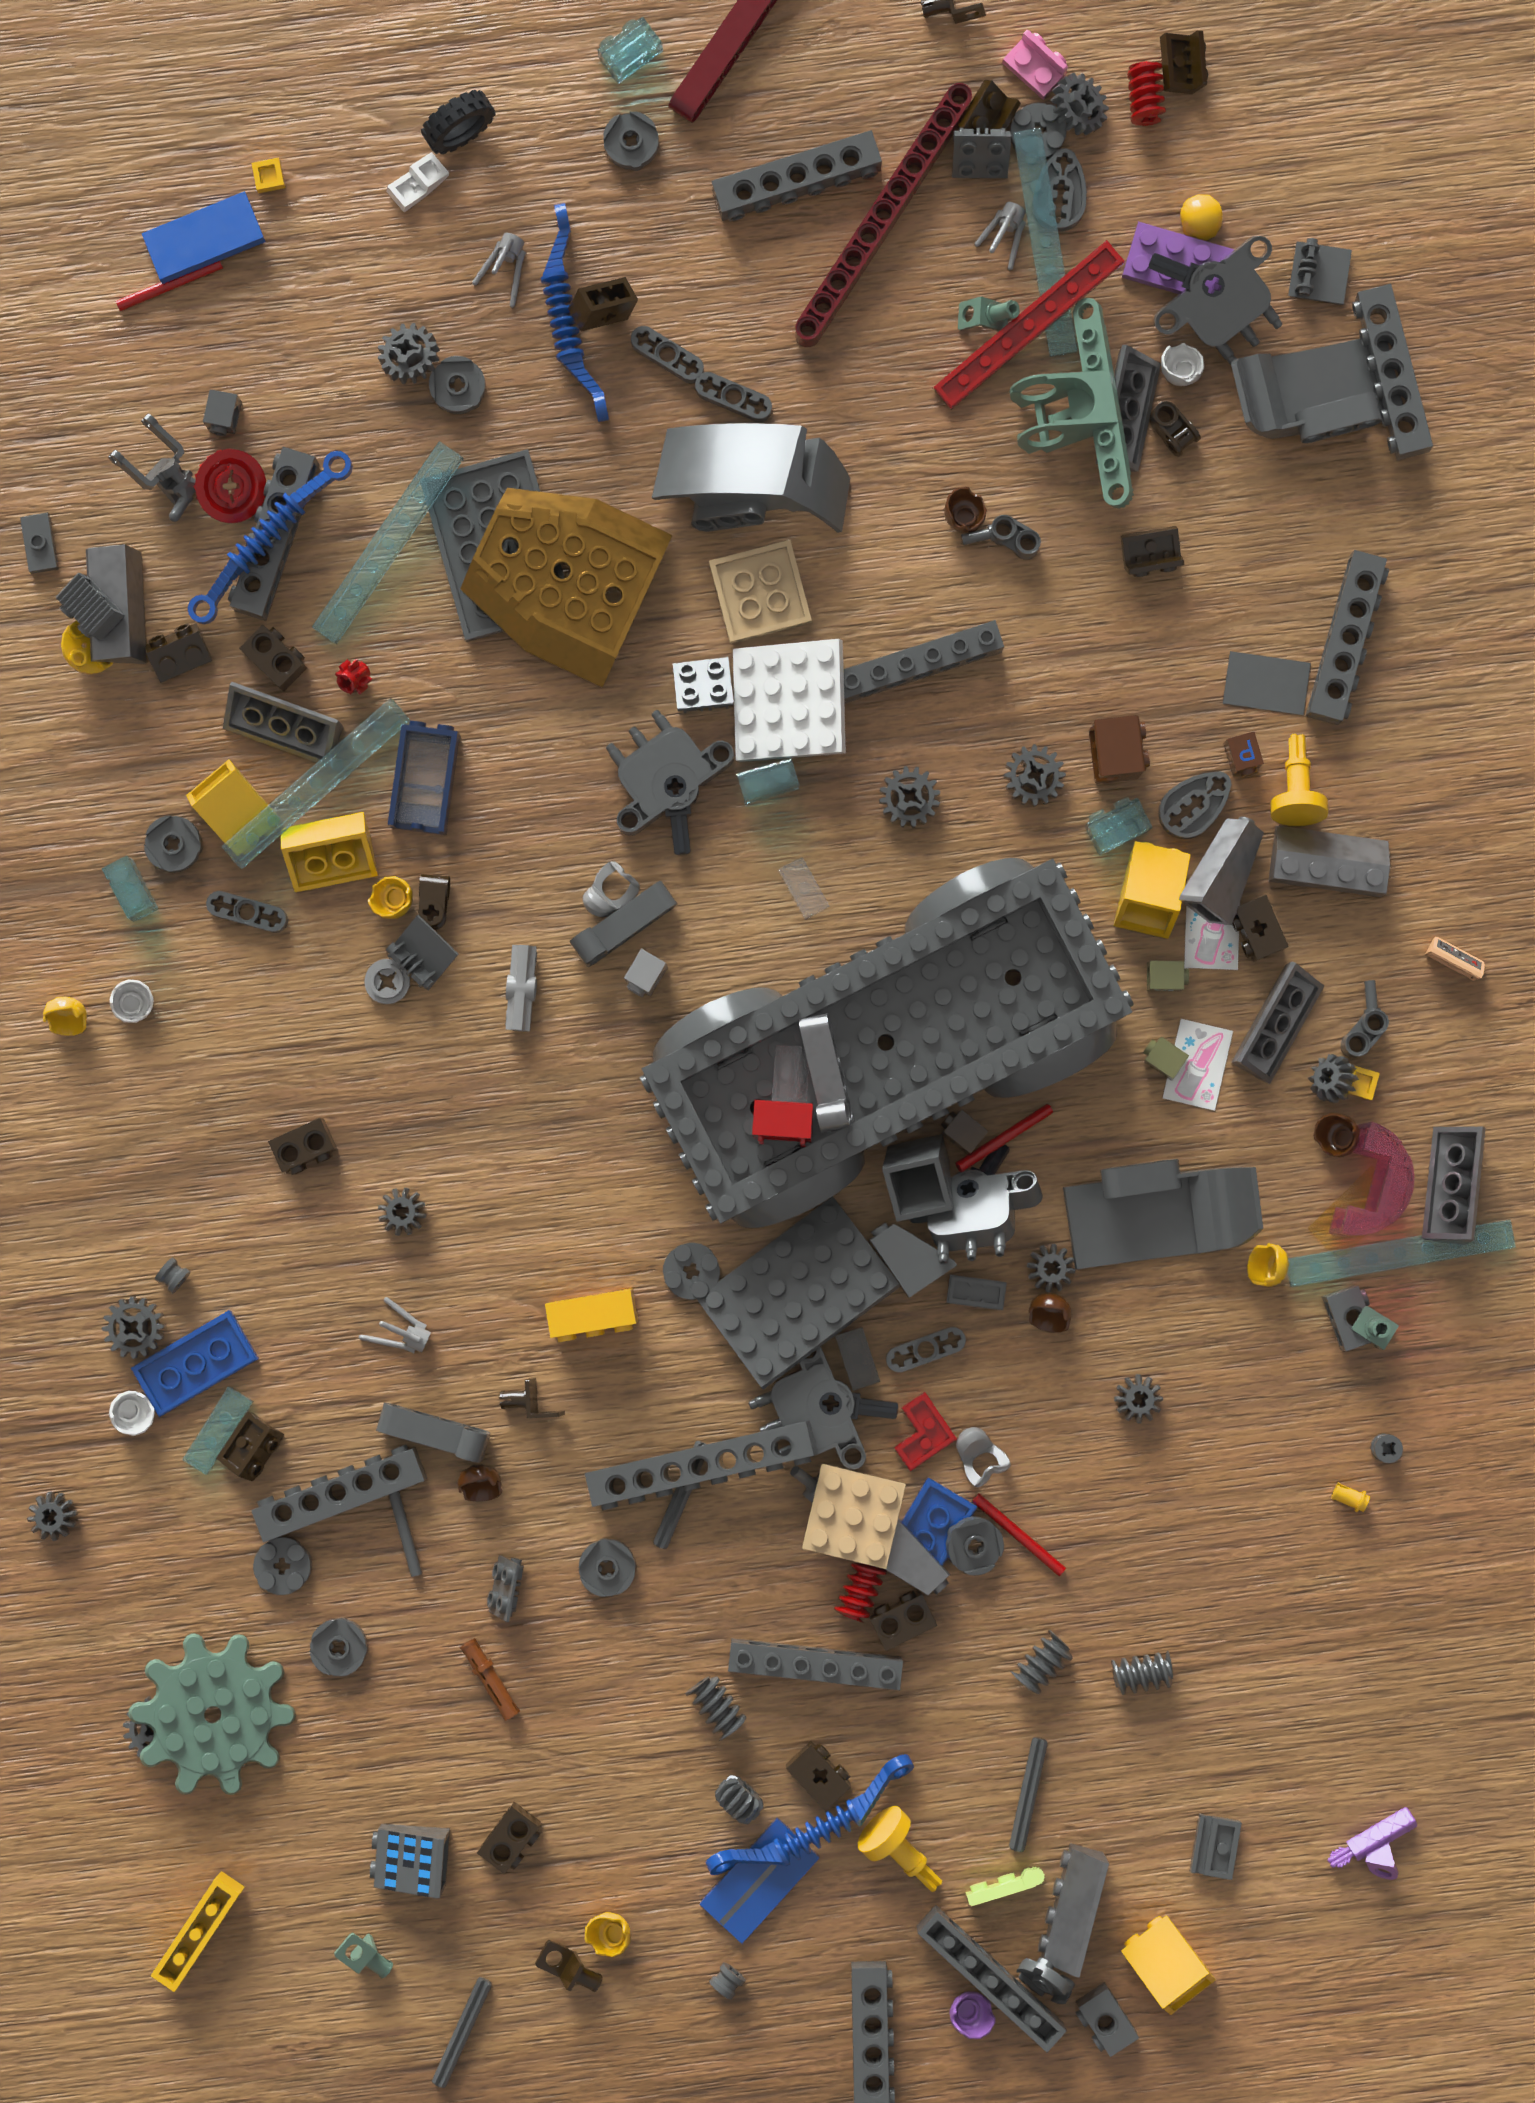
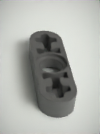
M639 326L632 332L631 343L637 353L684 382L693 384L704 373L703 362L699 357L650 327ZM646 334L649 335V342L656 346L654 354H651L653 351L652 346L644 343L642 346L639 345L638 336L644 337ZM662 349H673L676 353L675 358L670 362L661 360L659 354ZM681 355L684 356L682 361L687 366H691L693 363L696 364L697 373L692 372L690 375H687L686 368L679 364L678 369L674 368L679 363Z
M704 372L697 377L695 389L701 399L755 422H764L771 416L772 403L766 395L711 372ZM708 380H711L713 387L718 390L721 389V385H724L721 399L716 398L718 392L713 389L704 392L701 383L706 384ZM731 390H737L741 393L742 399L737 404H730L726 401V394ZM746 396H750L749 403L758 405L760 402H763L766 412L760 411L759 414H755V408L748 404L746 410L742 409L746 403Z
M216 891L211 893L206 901L207 909L212 915L268 932L279 933L288 924V916L281 908L248 898ZM221 897H224L223 901L234 906V916H229L232 911L226 908H221L220 912H217V907L213 905V902L219 901ZM245 904H251L255 909L253 918L249 920H244L240 916V909ZM261 907L265 908L263 911L265 915L273 916L275 912H278V917L282 919L281 923H275L274 927H271V922L261 919V924H256L261 916Z
M948 1327L891 1348L886 1355V1362L891 1370L904 1372L959 1352L965 1346L966 1338L959 1328ZM949 1332L960 1336L961 1340L957 1341V1347L953 1348L951 1344L944 1345L942 1348L945 1352L939 1354V1346L933 1339L934 1337L939 1336L941 1342L948 1339ZM923 1341H929L934 1346V1353L928 1358L921 1357L917 1351L919 1344ZM913 1345V1354L918 1359V1362L912 1363V1358H908L903 1361L904 1366L899 1367L897 1363H891V1359L895 1358L894 1353L896 1351H899L901 1355L908 1354L910 1352L907 1347Z

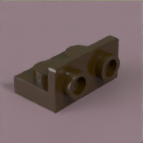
M984 79L956 127L958 129H974V134H976V128H980V134L985 133V128H988V134H990V129L1005 128L1006 130L1010 121L1015 117L1021 102L1016 98L1007 97L992 80Z
M247 1411L216 1459L238 1477L254 1481L262 1473L264 1465L272 1453L278 1449L284 1433L272 1428L254 1413Z

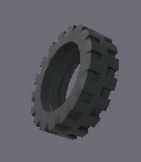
M471 90L469 93L460 94L458 98L450 99L446 105H441L438 111L432 113L428 117L429 120L424 122V128L421 129V133L435 154H446L448 151L453 152L457 150L459 146H465L471 139L477 138L478 134L484 132L488 128L487 125L492 123L496 112L483 91Z

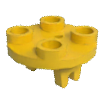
M77 620L68 625L62 634L61 648L64 658L72 668L78 672L90 675L100 673L112 666V662H91L90 638L86 637L78 629L77 626L80 623Z

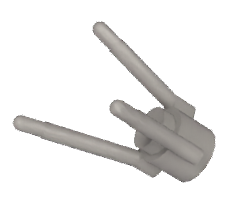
M1006 202L1003 210L997 211L994 219L974 244L976 247H979L999 223L1001 228L989 249L990 253H994L1005 232H1013L1016 229L1008 270H1012L1014 267L1021 234L1026 224L1022 220L1026 213L1024 208L1014 202Z
M504 233L501 241L497 242L494 251L472 282L473 285L479 283L497 256L499 257L492 269V274L498 272L503 261L512 263L516 259L510 299L511 308L515 307L522 262L526 255V252L522 250L524 241L512 233Z
M385 1297L384 1302L413 1324L415 1328L409 1325L407 1331L384 1321H380L379 1325L403 1336L402 1341L406 1343L362 1334L359 1335V1339L404 1349L413 1354L415 1350L422 1353L431 1332L425 1330L427 1325L418 1321L398 1304Z

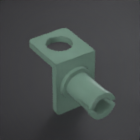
M982 296L960 302L958 329L966 330L982 326L999 332L1008 324V319L1018 317L1020 307L1013 300L1000 303ZM972 306L974 310L973 317L967 322L965 315L968 308Z
M1365 1306L1353 1324L1352 1330L1375 1344L1376 1348L1385 1350L1399 1325L1369 1306Z
M350 1933L334 1952L338 1960L358 1974L367 1966L378 1974L379 1977L385 1978L393 1967L392 1961L387 1960L378 1953L373 1937L369 1933L363 1939L355 1933ZM350 1945H357L350 1954L351 1959L345 1955L346 1949Z

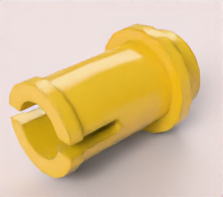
M1338 1482L1331 1499L1355 1508V1512H1364L1369 1503L1370 1496L1366 1495L1365 1491L1358 1492Z

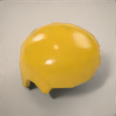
M1195 195L1188 198L1183 203L1180 212L1183 233L1204 241L1215 237L1222 226L1223 219L1219 202L1210 195Z
M396 876L384 877L372 886V893L368 899V904L373 913L382 918L398 919L409 911L413 901V891L410 885L403 879Z
M57 997L47 1002L43 1011V1022L48 1021L49 1030L52 1033L63 1036H75L83 1033L86 1029L87 1011L84 1005L74 998Z
M1270 1243L1254 1247L1247 1264V1273L1251 1282L1266 1287H1272L1281 1283L1285 1279L1289 1268L1286 1251L1279 1245Z
M605 1912L592 1918L585 1927V1943L590 1944L597 1955L607 1957L618 1956L630 1944V1927L621 1915Z

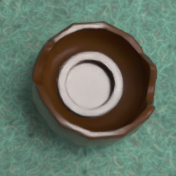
M969 487L954 489L948 495L944 507V516L947 523L953 529L962 533L974 532L978 530L986 518L987 509L982 496L971 492Z
M1330 1113L1322 1116L1316 1123L1313 1136L1324 1153L1341 1158L1352 1154L1357 1148L1360 1140V1130L1355 1121L1350 1117Z
M1052 1293L1039 1294L1031 1301L1029 1307V1322L1038 1329L1053 1333H1061L1069 1329L1072 1310L1069 1303L1061 1296Z
M478 1464L470 1466L461 1472L457 1482L459 1493L463 1492L464 1499L467 1501H490L502 1494L499 1473L487 1465Z

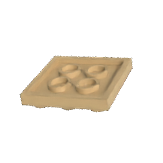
M791 540L709 561L730 644L812 623Z
M822 1464L802 1549L887 1569L906 1484Z

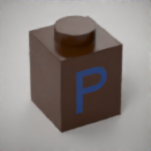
M1254 731L1228 738L1223 743L1232 775L1240 773L1241 777H1247L1258 773L1257 768H1260L1264 762Z

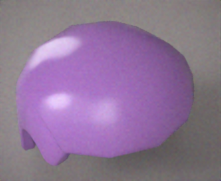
M978 1992L962 1993L954 1999L950 2008V2020L954 2029L968 2039L983 2038L991 2032L995 2024L996 2018L993 2015L990 2001Z

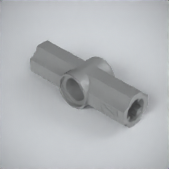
M512 945L510 975L507 976L506 1000H508L506 1030L530 1032L532 1004L535 1002L537 977H535L536 946Z

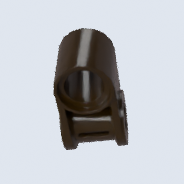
M1162 401L1152 411L1149 419L1152 428L1163 439L1168 449L1175 456L1180 457L1183 454L1182 451L1193 441L1198 442L1201 439L1195 426L1184 417L1172 402ZM1159 411L1167 412L1170 415V422L1160 421L1157 413Z
M421 874L418 915L434 930H438L446 922L447 903L450 895V876ZM435 910L439 916H434L433 921H430L426 915L431 914V911Z

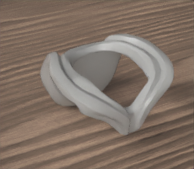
M611 861L605 864L597 873L593 885L583 895V904L592 915L607 917L634 899L640 890V885L630 874H626L617 862ZM617 870L620 875L630 882V885L620 899L611 900L604 894L602 884L610 874Z
M970 1427L963 1430L956 1442L957 1451L963 1462L965 1474L974 1487L979 1488L986 1484L993 1473H1003L1010 1468L1011 1463L1008 1456L991 1442L982 1429ZM983 1453L993 1454L999 1465L988 1467L985 1469L982 1477H980L973 1468L972 1463L974 1459Z

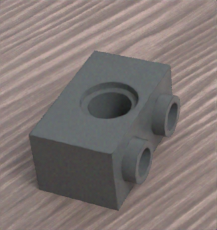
M1353 1285L1322 1296L1341 1351H1349L1372 1343L1354 1332L1352 1326L1346 1321V1315L1350 1310L1354 1309L1360 1315L1363 1308L1370 1305L1364 1289L1360 1290L1359 1286Z
M1105 1982L1076 2000L1080 2010L1075 2013L1084 2027L1090 2025L1095 2035L1092 2036V2039L1100 2052L1106 2050L1109 2056L1112 2057L1139 2039L1137 2031ZM1101 2016H1111L1112 2022L1109 2026L1101 2027L1098 2025V2020Z

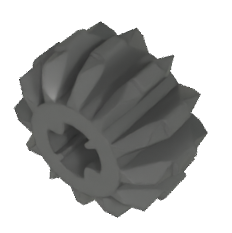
M1328 1054L1327 1059L1318 1058L1319 1066L1311 1067L1315 1073L1308 1078L1310 1082L1314 1083L1310 1088L1312 1092L1317 1094L1320 1100L1331 1103H1338L1340 1099L1348 1100V1091H1356L1352 1083L1359 1080L1353 1074L1357 1068L1350 1064L1348 1059L1343 1056Z
M395 1188L392 1190L394 1199L388 1195L383 1196V1199L389 1203L388 1206H378L379 1210L386 1211L387 1213L380 1216L379 1221L389 1219L390 1222L385 1226V1230L390 1231L396 1225L395 1235L397 1236L401 1235L403 1226L407 1235H411L412 1228L410 1224L418 1229L422 1227L416 1218H426L427 1214L418 1213V1209L424 1208L426 1203H415L420 1196L418 1192H415L409 1199V1188H404L402 1197L399 1190ZM400 1204L403 1207L409 1208V1213L405 1214L407 1216L405 1219L402 1216L396 1215V1210H400L398 1208Z
M1051 1244L1050 1254H1048L1046 1247L1042 1245L1039 1248L1043 1256L1040 1257L1035 1252L1031 1253V1257L1037 1260V1263H1027V1267L1036 1268V1272L1030 1273L1028 1278L1034 1279L1039 1276L1038 1281L1035 1283L1036 1288H1040L1046 1281V1292H1051L1052 1283L1055 1284L1058 1291H1061V1279L1067 1284L1072 1282L1065 1274L1066 1272L1075 1273L1076 1270L1074 1268H1066V1264L1072 1263L1074 1258L1068 1257L1063 1259L1067 1253L1066 1248H1062L1056 1255V1244ZM1055 1261L1058 1265L1055 1266V1268H1058L1057 1273L1047 1275L1044 1270H1047V1268H1044L1045 1263H1053Z
M1140 1374L1135 1375V1384H1133L1129 1377L1124 1378L1128 1387L1125 1389L1123 1386L1117 1385L1116 1389L1123 1392V1396H1114V1401L1123 1402L1124 1404L1118 1406L1116 1410L1121 1413L1128 1409L1125 1414V1419L1128 1421L1132 1419L1134 1413L1136 1423H1142V1414L1151 1421L1153 1417L1149 1410L1152 1409L1158 1413L1161 1410L1158 1406L1154 1405V1401L1161 1402L1163 1397L1153 1395L1161 1389L1160 1386L1154 1385L1149 1388L1152 1383V1378L1147 1377L1142 1384ZM1135 1392L1141 1395L1144 1393L1145 1395L1142 1398L1143 1404L1141 1406L1137 1403L1134 1405L1132 1403L1135 1399Z
M52 1491L47 1492L46 1499L38 1496L36 1497L38 1505L29 1506V1510L35 1513V1515L28 1517L27 1521H35L37 1524L31 1531L35 1533L41 1529L40 1538L43 1540L50 1534L52 1541H56L59 1539V1533L65 1537L69 1535L67 1527L73 1528L76 1526V1522L70 1519V1517L77 1515L78 1512L77 1510L69 1511L68 1507L73 1505V1500L63 1503L64 1493H59L55 1498ZM55 1511L57 1513L54 1518L55 1520L49 1521L50 1512Z
M730 1775L721 1782L719 1788L715 1791V1798L719 1805L739 1823L749 1824L760 1814L759 1812L763 1809V1800L759 1797V1794L740 1777Z

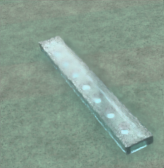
M1041 128L1014 132L1013 138L1039 296H1041L1065 276L1042 131ZM1070 309L1045 330L1050 357L1078 352Z
M438 442L312 626L313 629L333 643H338L464 458L442 442Z
M390 698L221 848L240 869H243L401 729V725L407 724L410 719L396 702Z
M1511 1220L1476 1225L1474 1241L1466 1245L1422 1239V1235L1288 1258L1290 1287L1516 1248Z

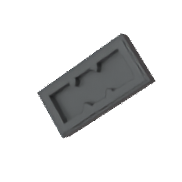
M47 512L20 517L29 572L34 574L59 569L50 514Z
M950 1275L946 1303L1003 1310L1007 1282Z

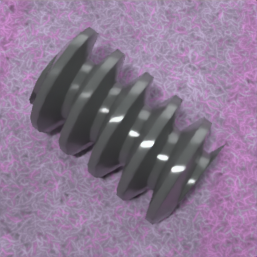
M1050 1629L1048 1632L1052 1639L1048 1640L1043 1637L1040 1639L1044 1648L1033 1646L1032 1648L1036 1656L1025 1655L1028 1665L1026 1666L1018 1662L1017 1666L1020 1674L1010 1671L1028 1690L1036 1694L1041 1693L1038 1683L1045 1686L1049 1685L1046 1675L1057 1676L1054 1666L1061 1669L1065 1668L1062 1658L1070 1661L1073 1659L1069 1651L1070 1648Z
M1166 1651L1165 1660L1159 1652L1155 1653L1154 1662H1152L1148 1654L1144 1655L1142 1663H1140L1137 1656H1133L1131 1665H1129L1126 1658H1121L1120 1667L1117 1666L1114 1660H1111L1115 1686L1122 1695L1126 1694L1127 1686H1130L1133 1693H1137L1138 1684H1141L1144 1691L1147 1692L1151 1682L1156 1690L1160 1689L1161 1681L1165 1682L1167 1688H1171L1173 1670L1169 1651Z
M708 1676L690 1688L685 1694L686 1696L697 1695L692 1702L693 1706L700 1703L703 1704L699 1714L702 1715L709 1712L710 1716L705 1723L716 1722L717 1725L712 1732L715 1734L722 1731L723 1735L720 1738L722 1740L741 1727L746 1720L745 1714L735 1716L740 1707L738 1705L729 1706L733 1700L731 1695L722 1697L726 1687L720 1686L716 1688L720 1681L718 1676L712 1678Z

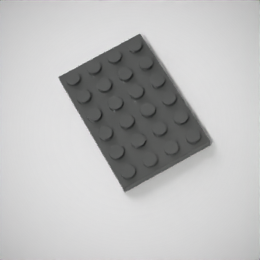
M528 449L420 479L466 642L504 632L460 588L487 526L506 489L514 488L540 492ZM507 539L502 543V549L507 554H514L519 548L517 542L513 539ZM558 564L554 567V574L556 577L564 579L562 566Z
M832 1196L717 1282L716 1286L710 1289L707 1295L697 1298V1300L764 1390L901 1286Z

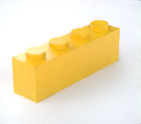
M221 1871L151 1974V1977L175 1992L245 1886Z

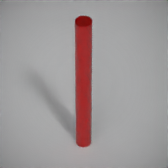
M221 261L215 262L162 284L160 282L116 301L119 310L123 311L221 270L223 266Z
M1049 1104L1042 1106L956 1162L957 1169L960 1172L965 1171L1053 1113Z
M980 1493L974 1497L972 1502L1056 1575L1060 1576L1065 1571L1066 1567Z

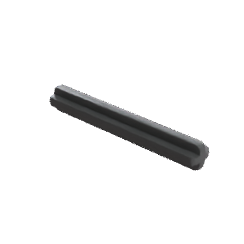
M696 1441L694 1447L707 1444L702 1441ZM701 1458L695 1464L698 1473L704 1463V1459ZM683 1486L675 1489L653 1541L655 1546L662 1549L668 1548L692 1490L684 1491Z
M1034 1737L1031 1742L1009 1844L1010 1849L1017 1852H1024L1048 1745L1047 1740Z
M482 1977L477 1979L432 2079L434 2085L441 2088L447 2086L492 1986L489 1980Z

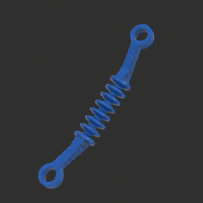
M565 203L557 204L554 207L559 232L546 264V269L541 277L542 284L550 285L543 289V293L552 296L546 299L545 303L547 306H555L547 312L549 317H557L550 321L552 328H559L552 332V337L561 339L554 343V348L564 350L559 352L556 358L593 397L598 422L608 421L609 416L604 392L584 368L582 359L584 350L574 348L579 346L582 340L572 337L577 335L580 330L578 327H570L576 322L572 316H568L571 314L568 310L570 305L566 304L573 300V296L564 294L571 289L570 284L562 283L569 278L568 273L564 270L563 258L571 230Z
M342 451L330 452L324 459V470L319 473V476H315L313 480L311 479L307 484L303 485L302 489L299 488L290 496L284 493L282 496L286 505L284 506L276 502L275 506L278 513L267 511L271 521L267 522L260 519L259 522L263 529L251 528L255 538L253 539L245 535L243 538L247 543L246 547L238 543L236 544L239 555L229 551L227 555L231 559L208 594L197 595L188 604V613L195 622L205 625L214 621L218 613L217 605L233 583V580L243 571L249 574L250 569L246 563L249 561L257 565L258 561L254 556L255 553L265 557L266 554L262 546L274 547L270 537L281 540L277 530L280 528L286 532L289 531L285 523L286 520L296 524L297 520L293 515L294 512L304 515L306 512L302 508L316 493L322 491L333 481H342L350 476L353 465L347 454ZM336 459L345 461V468L339 473L331 471V464ZM200 603H208L210 606L209 613L203 617L197 616L196 607Z
M907 1754L891 1759L882 1767L864 1794L846 1801L847 1811H844L837 1805V1816L834 1817L829 1811H826L827 1821L824 1822L819 1816L815 1817L817 1824L815 1828L807 1821L805 1823L807 1832L803 1833L796 1827V1838H793L788 1832L785 1833V1844L776 1838L773 1840L774 1842L761 1849H729L712 1855L706 1861L710 1874H722L730 1870L736 1863L788 1866L791 1864L790 1854H793L799 1860L801 1859L799 1849L802 1848L807 1854L811 1853L810 1843H813L820 1849L821 1837L828 1843H831L830 1833L833 1832L838 1838L842 1837L840 1830L842 1826L848 1832H851V1821H854L861 1827L890 1780L899 1779L913 1770L914 1764Z

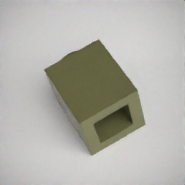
M1184 961L1147 962V991L1181 992L1184 990V985L1189 984V968H1184Z
M1160 1037L1157 1042L1152 1039L1143 1052L1147 1056L1144 1063L1171 1081L1189 1057L1188 1054L1163 1037Z

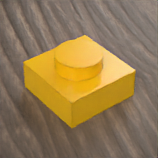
M279 158L251 163L258 193L286 188Z
M1355 1066L1357 1069L1353 1074L1359 1080L1352 1083L1356 1091H1348V1094L1371 1101L1373 1100L1380 1073Z

